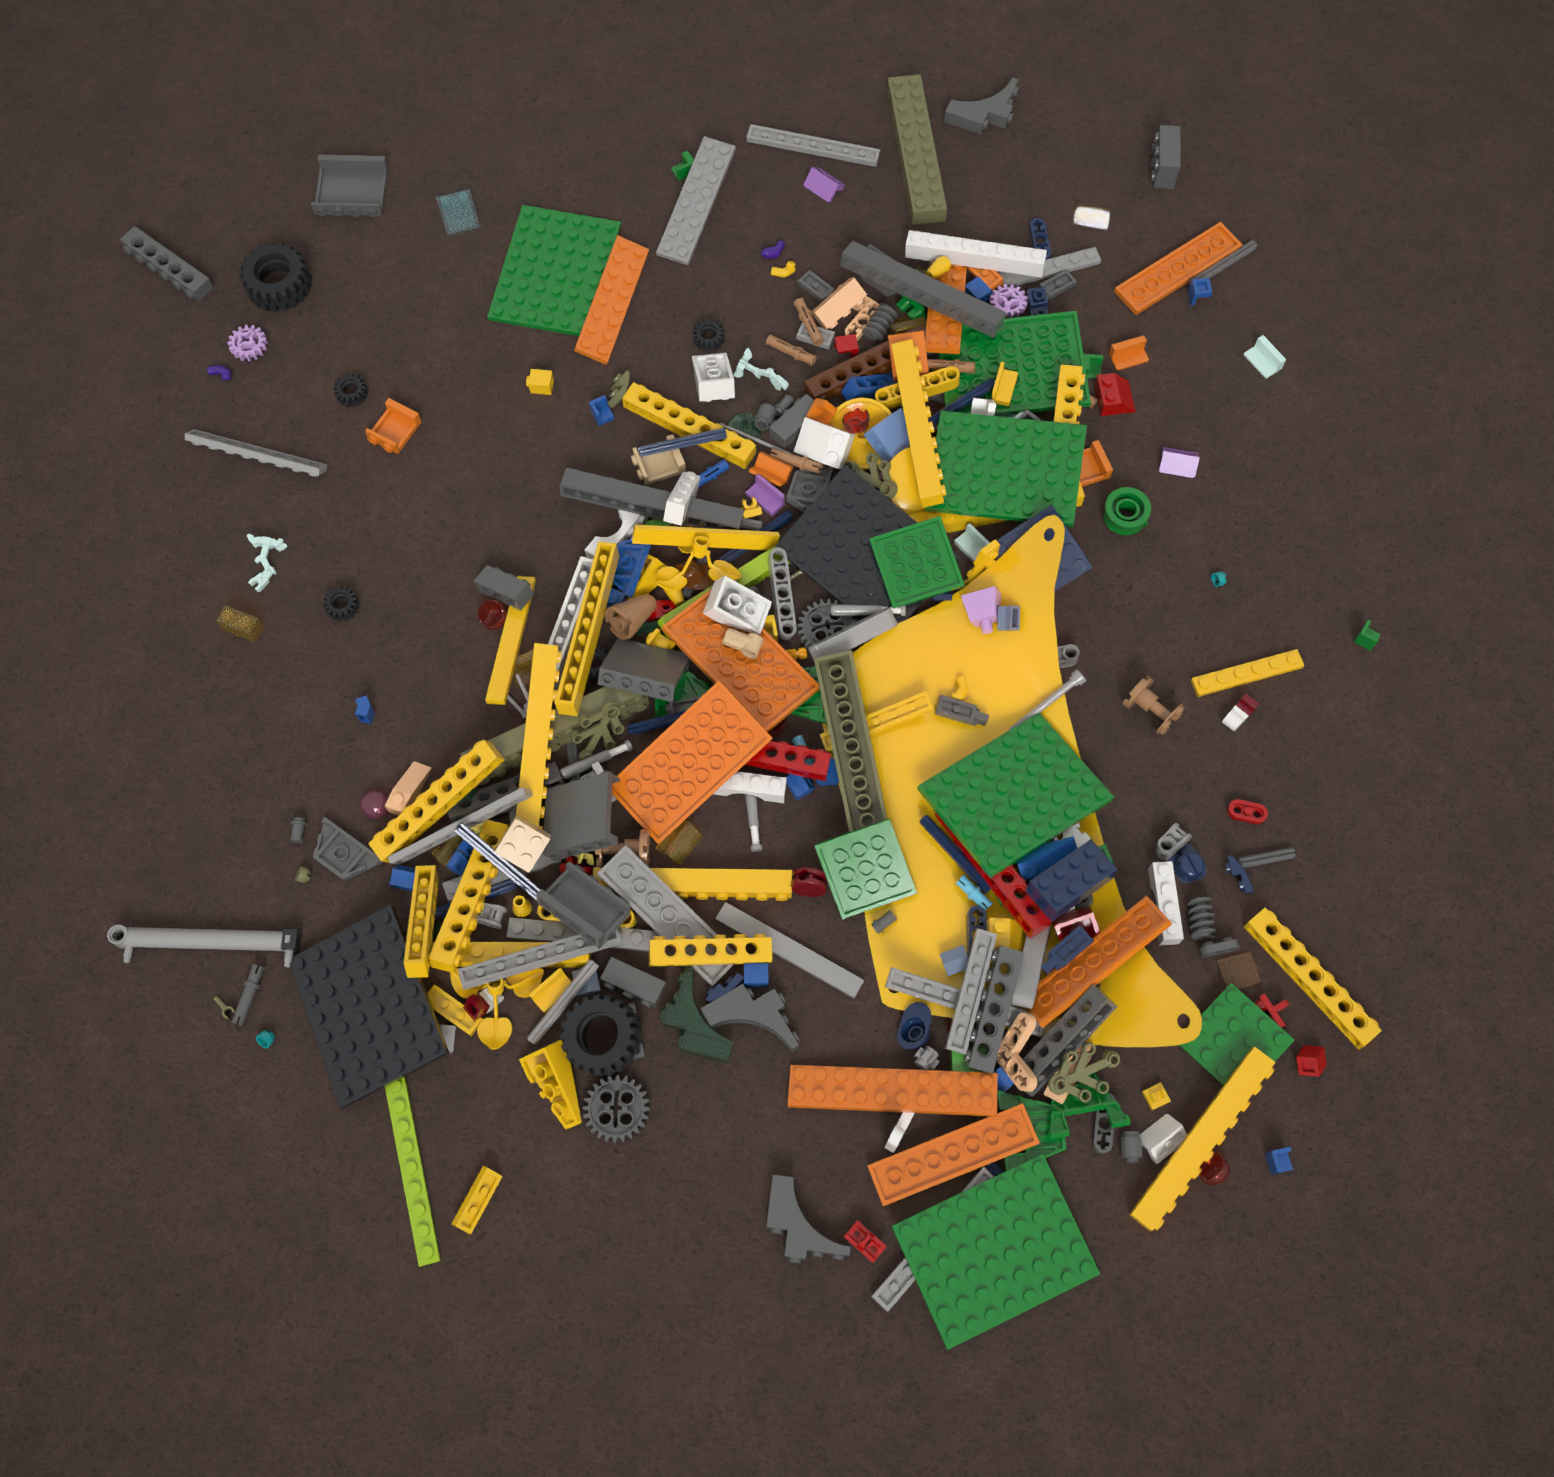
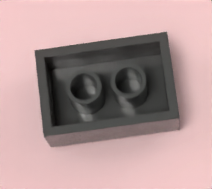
M1160 125L1158 132H1155L1154 143L1151 145L1150 153L1153 154V157L1151 158L1150 167L1153 168V171H1151L1150 181H1153V188L1173 189L1180 170V126Z

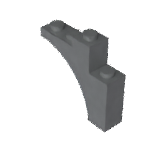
M1012 78L1002 91L987 99L969 102L951 99L945 111L944 122L980 135L983 129H987L989 123L1005 129L1008 123L1011 124L1014 117L1012 105L1013 97H1017L1019 87H1017L1018 79Z
M741 984L701 1008V1013L711 1030L730 1023L753 1024L775 1034L785 1043L791 1053L799 1049L798 1042L800 1040L795 1031L791 1032L787 1026L789 1021L784 1013L780 1015V1012L785 1010L784 1004L786 1001L780 992L777 993L775 989L753 1001L752 999L755 997L749 987L745 988Z
M773 1175L766 1229H771L770 1233L783 1234V1231H787L784 1258H789L788 1262L801 1264V1260H806L807 1252H811L810 1256L823 1258V1254H829L835 1260H844L845 1257H849L850 1246L841 1245L823 1237L806 1221L796 1201L793 1184L794 1177Z

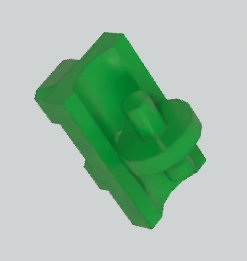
M901 295L902 298L896 306L902 313L910 307L911 310L907 313V316L911 321L915 322L920 317L924 320L927 318V314L924 312V305Z

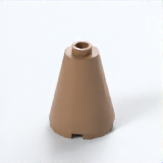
M643 594L612 605L605 611L606 623L610 622L612 626L610 630L618 638L629 640L655 611L656 600L652 595Z

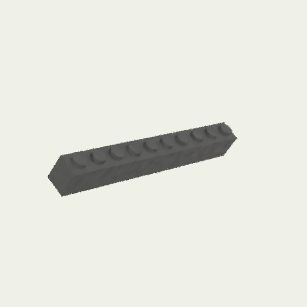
M852 241L842 252L841 267L994 338L1004 325L1005 311L859 243Z
M566 468L560 483V496L664 520L666 503L671 492L650 488L649 486L633 484ZM692 497L682 525L694 528L741 530L744 510Z

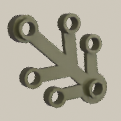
M869 453L866 457L871 475L861 470L854 461H846L843 467L845 465L848 466L872 487L879 488V492L887 499H892L896 496L897 485L894 481H891L889 474L891 463L889 461L881 460L879 463L883 481L880 480L876 464L879 458L877 454Z
M609 701L605 703L601 711L591 716L586 714L580 716L579 723L583 728L589 727L597 720H600V722L582 732L575 730L571 733L570 737L576 744L581 743L583 739L592 735L586 749L579 752V761L593 756L592 752L601 735L604 739L603 745L607 750L616 746V742L609 733L607 724L611 720V729L614 734H621L624 731V726L618 719L620 706L617 702Z
M1085 1042L1081 1046L1082 1051L1079 1059L1074 1051L1067 1050L1064 1053V1060L1058 1074L1052 1075L1048 1080V1086L1052 1093L1062 1095L1067 1092L1076 1096L1082 1102L1090 1101L1091 1092L1084 1088L1079 1090L1070 1085L1075 1081L1093 1087L1101 1094L1108 1092L1109 1085L1107 1082L1097 1081L1088 1077V1075L1107 1066L1110 1068L1116 1067L1120 1063V1056L1115 1051L1106 1050L1103 1052L1100 1060L1085 1067L1089 1056L1093 1055L1096 1051L1093 1043ZM1090 1045L1091 1049L1087 1052L1086 1048ZM1073 1054V1058L1069 1060V1055ZM1077 1062L1073 1073L1068 1074L1070 1065ZM1061 1081V1086L1058 1088L1057 1084ZM1104 1084V1088L1100 1090V1085ZM1086 1092V1097L1082 1099V1094Z

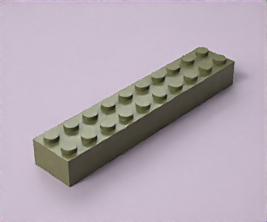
M921 74L888 77L887 95L911 223L915 225L943 222L946 220L947 206Z
M852 650L814 658L848 828L849 832L888 819L855 659Z
M605 686L583 696L578 717L561 715L555 709V719L550 721L553 737L552 740H548L547 748H551V752H555L566 743H574L570 737L573 731L579 730L582 732L600 722V720H597L589 727L583 728L579 723L580 716L584 714L591 716L601 711L605 703L609 701L617 702L620 706L618 719L624 720L635 711L641 712L645 710L649 705L648 696ZM609 720L607 727L612 725L611 720ZM526 723L488 740L492 742L505 761L483 779L479 785L488 783L495 776H504L510 769L521 768ZM473 748L460 753V755L468 754ZM479 757L478 760H477V766H478V765L480 764V762H481V758H480V757Z

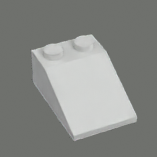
M727 353L692 356L699 401L710 402L718 399L728 400L729 398H735L734 377Z
M805 417L794 452L831 467L842 469L847 461L855 434Z
M723 576L714 582L703 614L719 623L760 635L772 602L729 577Z

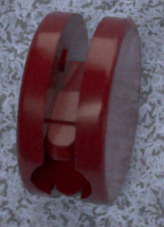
M798 868L792 872L790 887L798 895L819 897L826 894L828 880L825 872L821 870Z

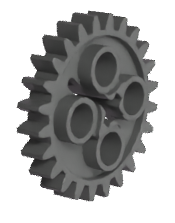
M820 599L819 605L814 601L813 608L807 606V612L802 611V617H799L800 624H797V629L799 630L798 636L801 637L800 642L805 643V648L807 649L809 646L820 641L817 639L818 636L826 638L856 623L855 616H837L839 619L833 620L830 618L832 617L830 607L833 605L830 599L827 600V603ZM813 620H820L821 622H820V623H813L812 621H813Z
M609 1075L608 1082L606 1083L601 1078L600 1086L593 1084L594 1092L588 1090L591 1098H584L588 1106H584L582 1109L588 1111V1113L583 1115V1118L590 1119L586 1126H594L591 1133L594 1134L598 1131L597 1138L600 1140L605 1136L606 1143L609 1142L610 1138H613L614 1144L617 1143L618 1138H621L622 1142L625 1143L626 1136L633 1140L632 1133L635 1132L640 1135L638 1127L645 1128L646 1126L642 1121L649 1120L645 1113L651 1110L645 1107V1105L649 1104L650 1101L649 1099H643L647 1095L646 1091L640 1092L642 1089L641 1084L635 1087V1079L628 1083L627 1076L622 1081L619 1075L616 1076L615 1080H612ZM619 1091L618 1105L622 1110H618V1127L614 1128L615 1113L611 1109L616 1106L615 1093ZM611 1094L612 1100L609 1103H603L601 1101L603 1095ZM626 1094L633 1096V1100L629 1104L622 1102V1098ZM603 1115H610L611 1121L608 1124L600 1123ZM625 1115L632 1117V1121L628 1125L621 1123V1119Z

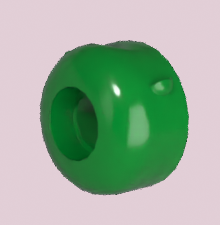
M1123 487L1108 494L1103 508V519L1111 531L1128 536L1136 534L1148 526L1151 504L1143 492L1135 488ZM1119 509H1127L1133 513V516L1125 517L1121 515Z

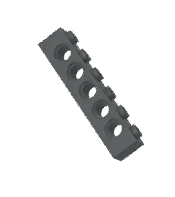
M134 226L120 239L123 244L122 248L128 255L133 254L138 262L147 264V267L155 273L157 271L165 281H171L176 289H182L190 299L195 298L200 301L213 289L208 277Z
M556 762L547 764L545 767L549 768L548 779H544L543 787L549 789L555 785H563L564 783ZM520 775L467 794L448 811L451 823L518 790ZM517 804L497 815L513 810L515 807H517Z
M997 946L996 949H993L990 960L993 963L991 969H988L985 980L987 985L986 989L982 991L980 999L982 1004L976 1014L975 1021L977 1023L975 1029L972 1030L970 1049H967V1053L964 1055L965 1067L993 1074L1024 952L1005 946ZM1001 963H1004L1008 968L1005 975L999 971ZM996 983L1002 986V993L1000 995L994 991ZM991 1003L997 1006V1012L994 1015L988 1010ZM986 1023L992 1027L989 1035L983 1031V1026ZM981 1043L987 1048L984 1055L978 1052V1046Z
M1093 984L1023 1058V1061L1037 1078L1035 1090L1024 1092L1034 1096L1061 1067L1064 1053L1067 1050L1075 1052L1118 1007L1104 991ZM1018 1064L1014 1067L1015 1074L1018 1071Z

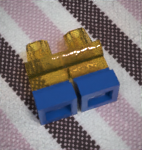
M456 835L445 841L446 844L443 848H435L432 855L444 868L462 876L474 847L461 836Z

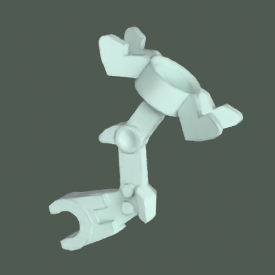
M749 348L745 350L733 376L742 377L744 369H747L759 379L761 376L769 377L776 390L780 391L781 388L787 389L789 383L780 375H776L773 371L774 369H759L749 364L748 361L752 358V353Z
M247 534L249 541L255 548L262 547L261 554L256 557L255 562H261L265 570L248 582L251 586L259 583L255 590L261 592L270 582L271 576L273 574L276 575L275 568L270 566L267 560L269 549L275 547L280 552L287 548V545L283 543V539L276 541L269 537H254L251 534Z

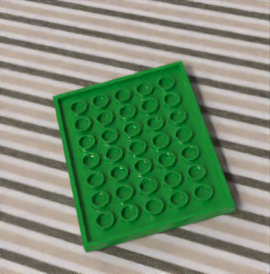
M522 205L487 315L488 320L579 336L617 235H619L621 222Z
M1077 311L1007 318L994 338L962 323L960 354L939 353V360L955 361V359H959L963 362H975L974 374L960 372L959 386L944 392L945 407L989 378H993L996 381L1001 362H1005V370L1018 372V377L1010 405L996 404L994 416L1015 415L1029 410L1031 413L1055 410L1061 365L1082 367V374H1085L1084 385H1080V389L1083 390L1082 401L1079 400L1078 405H1082V407H1089L1091 405ZM993 389L979 398L992 400ZM972 403L965 406L958 412L970 413Z
M941 411L936 437L937 448L934 451L939 454L940 464H937V467L942 469L943 480H940L941 485H945L947 495L943 496L944 503L925 507V511L1025 522L1052 504L1065 525L1073 527L1087 425Z
M1040 713L992 740L917 787L920 794L990 879L1110 803L1114 798Z
M1043 1154L891 1226L947 1350L1100 1275Z

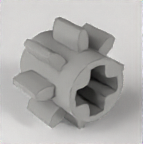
M926 1046L925 1049L920 1047L914 1055L916 1058L914 1063L921 1070H934L940 1062L937 1060L939 1054L929 1046Z

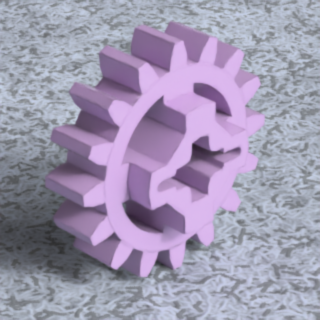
M1004 284L1003 288L998 286L997 290H993L989 301L990 305L1006 312V319L1007 317L1013 318V316L1019 317L1020 313L1024 314L1027 307V296H1024L1025 291H1019V286L1013 288V284L1010 287Z
M245 325L244 329L239 326L238 332L232 331L234 336H229L230 341L227 343L230 352L236 359L240 357L241 361H244L247 358L249 362L252 357L257 360L258 354L263 356L262 350H267L265 345L268 342L265 333L260 328L256 329L254 325L248 328Z

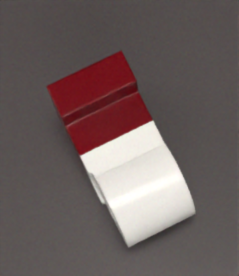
M1245 694L1223 719L1222 723L1234 732L1257 709L1259 703L1248 694Z
M487 988L477 995L474 993L468 997L463 1009L476 1021L492 1011L494 1008L493 996L488 993ZM502 994L497 996V1005L504 999ZM472 1006L477 1010L476 1013L472 1010Z

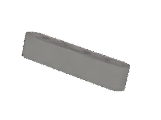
M777 547L771 551L768 557L778 637L782 640H790L794 636L797 627L786 551ZM773 555H779L782 560L775 561ZM775 573L783 574L784 579H778ZM778 591H784L786 597H780ZM780 609H786L789 615H782ZM782 628H790L791 634L784 633Z
M887 607L814 643L808 649L813 660L814 658L848 651L894 628L898 623L891 608Z
M1051 924L1047 929L1031 939L1028 936L1026 937L1023 950L1024 957L1012 1005L1033 1009Z

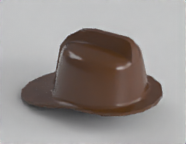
M687 560L675 565L679 573L683 570ZM691 560L685 574L682 575L687 579V584L684 588L693 590L709 588L715 582L708 574L711 568L706 564Z

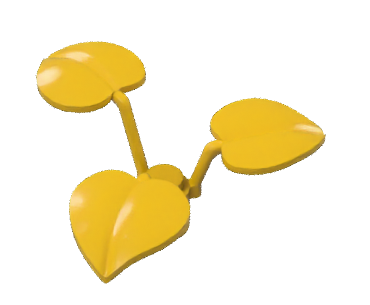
M697 536L694 539L693 547L678 546L681 552L691 553L683 570L679 573L674 567H663L656 573L655 582L667 590L675 591L684 588L687 584V579L682 575L685 574L693 556L696 558L707 557L708 566L711 568L708 574L713 581L723 576L737 581L741 579L742 574L726 561L716 560L712 564L710 551L708 550V538Z
M459 968L456 969L455 973L450 972L452 986L459 996L468 999L469 996L474 993L477 995L479 990L483 991L486 987L488 993L493 996L494 1018L483 1019L477 1028L478 1037L481 1042L493 1050L506 1044L512 1033L510 1020L508 1018H498L497 996L503 993L505 986L508 989H513L515 995L519 997H530L529 994L541 984L544 974L543 969L537 968L507 977L509 984L506 983V980L499 979L463 990L458 973Z

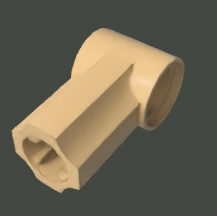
M731 628L726 631L723 640L724 645L740 650L744 656L751 659L757 658L764 639L757 634L750 633L747 635Z

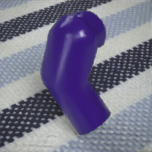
M779 240L775 247L764 248L761 251L762 257L768 259L778 258L785 247V243Z
M223 365L207 367L208 375L221 374L222 380H231L232 378L231 370Z

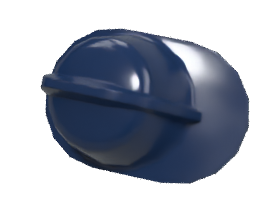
M1189 843L1168 859V862L1172 861L1173 870L1176 876L1185 884L1205 878L1206 866L1203 858Z
M915 1002L905 1009L897 1032V1042L901 1047L905 1049H918L928 1042L932 1014L926 1004Z

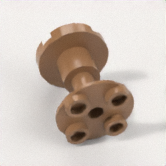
M1147 675L1129 693L1131 698L1129 700L1125 698L1122 704L1127 709H1130L1136 703L1146 712L1151 710L1164 721L1156 732L1157 734L1164 735L1170 728L1171 721L1174 720L1176 722L1183 714L1182 712L1185 708H1183V704H1180L1171 713L1157 701L1159 697L1149 689L1154 680Z
M641 829L639 839H625L624 843L595 850V854L599 855L596 860V867H604L605 855H616L625 845L649 867V830Z

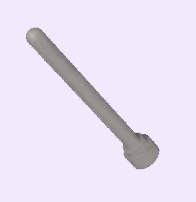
M1076 669L1071 673L1072 676L1069 677V681L1012 725L1009 730L1037 713H1041L1073 686L1077 687L1079 684L1085 683L1087 681L1086 678Z

